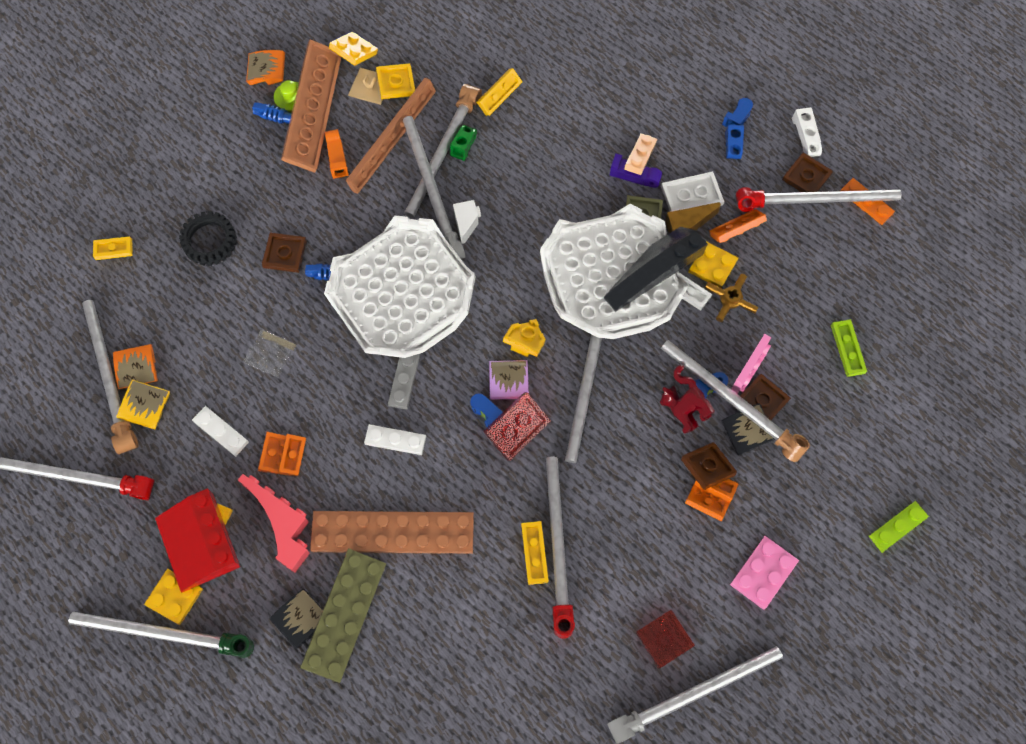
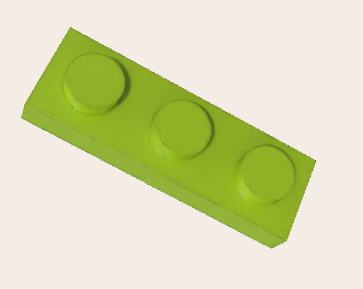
M851 319L833 322L831 328L846 377L865 374L867 372L866 365Z
M914 501L868 537L881 552H884L929 516Z

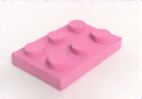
M764 334L731 389L736 394L739 391L744 392L771 347L768 344L771 339L770 336Z
M764 536L730 585L765 610L799 560Z

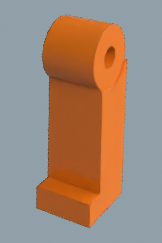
M338 129L325 131L330 171L333 179L349 176ZM344 169V171L341 173L335 172L337 170Z

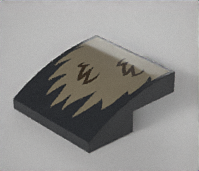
M760 403L753 405L755 409L766 416ZM740 411L721 420L737 455L754 450L761 445L775 440Z
M303 588L282 605L270 617V621L297 650L312 638L323 609Z

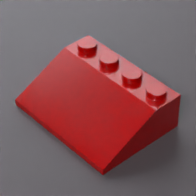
M208 488L188 496L155 518L181 593L240 568L214 494Z

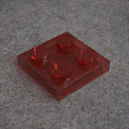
M669 610L636 632L659 669L695 646L672 610Z

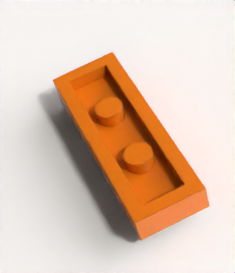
M854 178L841 189V191L868 190ZM883 201L853 202L881 225L895 212Z
M754 209L709 230L710 237L719 243L726 242L730 238L743 234L744 231L757 227L767 221L766 215Z

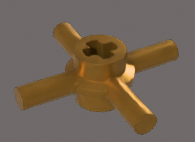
M740 274L735 285L725 289L710 282L706 284L705 289L719 295L723 304L716 317L717 321L723 322L729 309L739 306L754 314L759 307L743 300L740 289L747 279L745 274Z

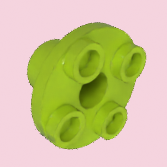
M286 80L275 90L274 102L276 106L285 108L287 112L292 113L299 82Z

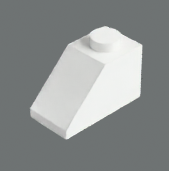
M474 200L453 204L456 225L462 244L467 241L478 225V217H481L480 208L475 205Z

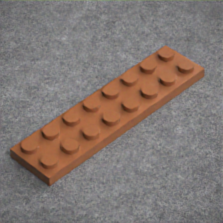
M311 39L308 42L281 160L315 173L318 167L341 56L329 49V47Z
M313 511L310 551L346 553L349 548L359 553L473 554L474 512Z

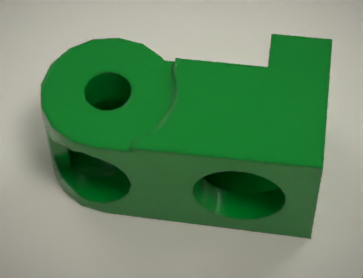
M462 125L450 144V156L465 161L476 139L477 129Z

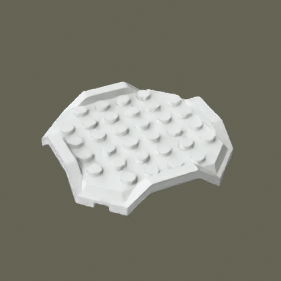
M632 204L625 206L612 215L574 223L559 219L550 237L546 239L540 249L544 277L554 308L559 316L596 337L608 339L650 331L669 321L689 287L687 282L680 276L679 271L616 312L604 299L609 290L653 243L667 235L665 221L654 215L650 217L642 213V209Z
M394 216L383 233L351 254L333 257L330 267L331 275L329 281H327L324 294L365 353L406 358L425 352L457 329L468 315L476 276L453 250L433 219L419 218V220H414L405 216Z

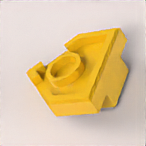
M537 319L529 320V322L522 324H511L503 338V342L511 345L512 351L528 357L529 354L537 357L546 340L540 331Z

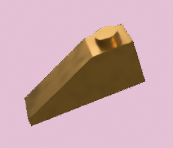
M720 202L667 212L665 222L668 232L671 233L679 227L697 230L718 214L721 206Z

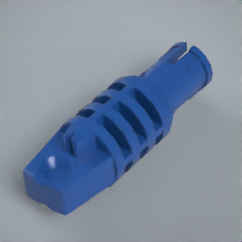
M257 102L252 107L253 114L263 119H269V121L280 124L290 122L292 113L287 112L285 108Z
M306 265L305 274L307 277H313L317 280H329L331 265Z

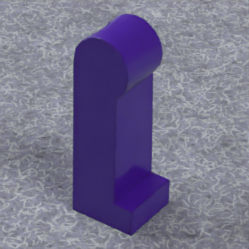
M615 154L610 169V176L652 188L659 186L663 175L659 169L645 166L642 175L624 170L627 160L623 159L622 155Z

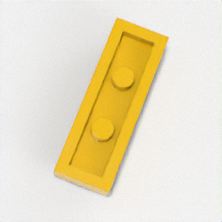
M510 68L476 103L486 116H490L522 83V80L515 70Z
M541 521L521 523L528 585L548 583Z

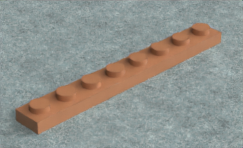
M423 79L346 179L347 184L354 193L358 194L406 132L403 119L407 116H412L415 120L435 94L436 90L430 79Z

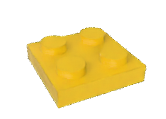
M354 32L330 42L329 49L354 66L375 56L378 51L370 42H367Z
M410 63L376 67L381 99L410 97L413 94L415 86Z
M706 241L708 245L704 254L693 262L688 272L722 288L738 261V257Z
M167 568L144 605L181 625L203 588L196 586L181 593L174 572Z

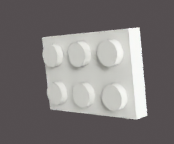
M713 171L661 184L670 212L720 202L721 206L724 204V199Z

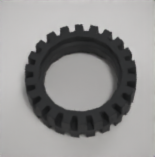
M204 211L201 212V216L195 214V219L191 217L187 219L188 224H183L184 229L180 230L181 235H179L183 251L190 260L205 266V263L208 266H212L213 262L216 265L220 264L219 260L224 262L226 256L230 257L232 255L231 251L235 250L234 245L237 244V236L231 222L223 214L220 215L218 212L214 214L212 211H208V214H206ZM218 225L225 230L226 238L223 244L214 251L198 252L191 245L192 236L203 226Z

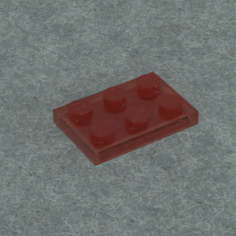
M524 392L483 432L508 461H511L551 420L529 393Z

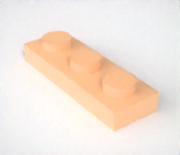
M640 134L624 170L642 175L657 139L649 135Z

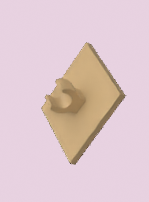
M360 68L348 96L381 105L383 99H381L377 73Z

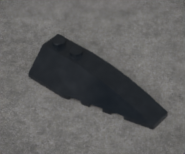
M684 227L675 229L653 243L609 290L604 299L615 312L701 257L708 244L696 230Z

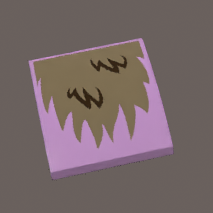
M527 360L489 361L490 400L529 399Z

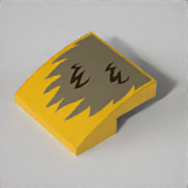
M132 380L119 408L117 418L156 429L170 391Z

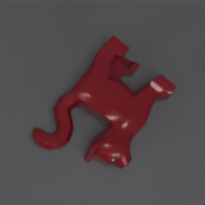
M678 365L674 370V378L680 384H688L689 390L679 398L675 386H672L670 389L663 387L664 392L660 404L671 409L673 415L684 425L682 431L685 434L699 427L692 415L696 410L699 411L702 422L708 420L715 410L705 398L704 393L697 387L696 382L691 377L681 376L684 366Z

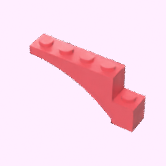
M242 474L238 481L258 499L271 521L278 550L276 559L296 573L310 554L306 549L308 547L307 544L300 539L295 541L309 523L305 518L307 514L299 508L296 510L290 507L291 503L285 498L281 497L278 499L275 497V492L269 487L265 486V488H262L258 485L260 481L252 475L247 477Z

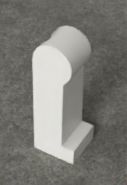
M812 107L796 109L792 121L793 124H796L803 152L810 157L821 156V140Z

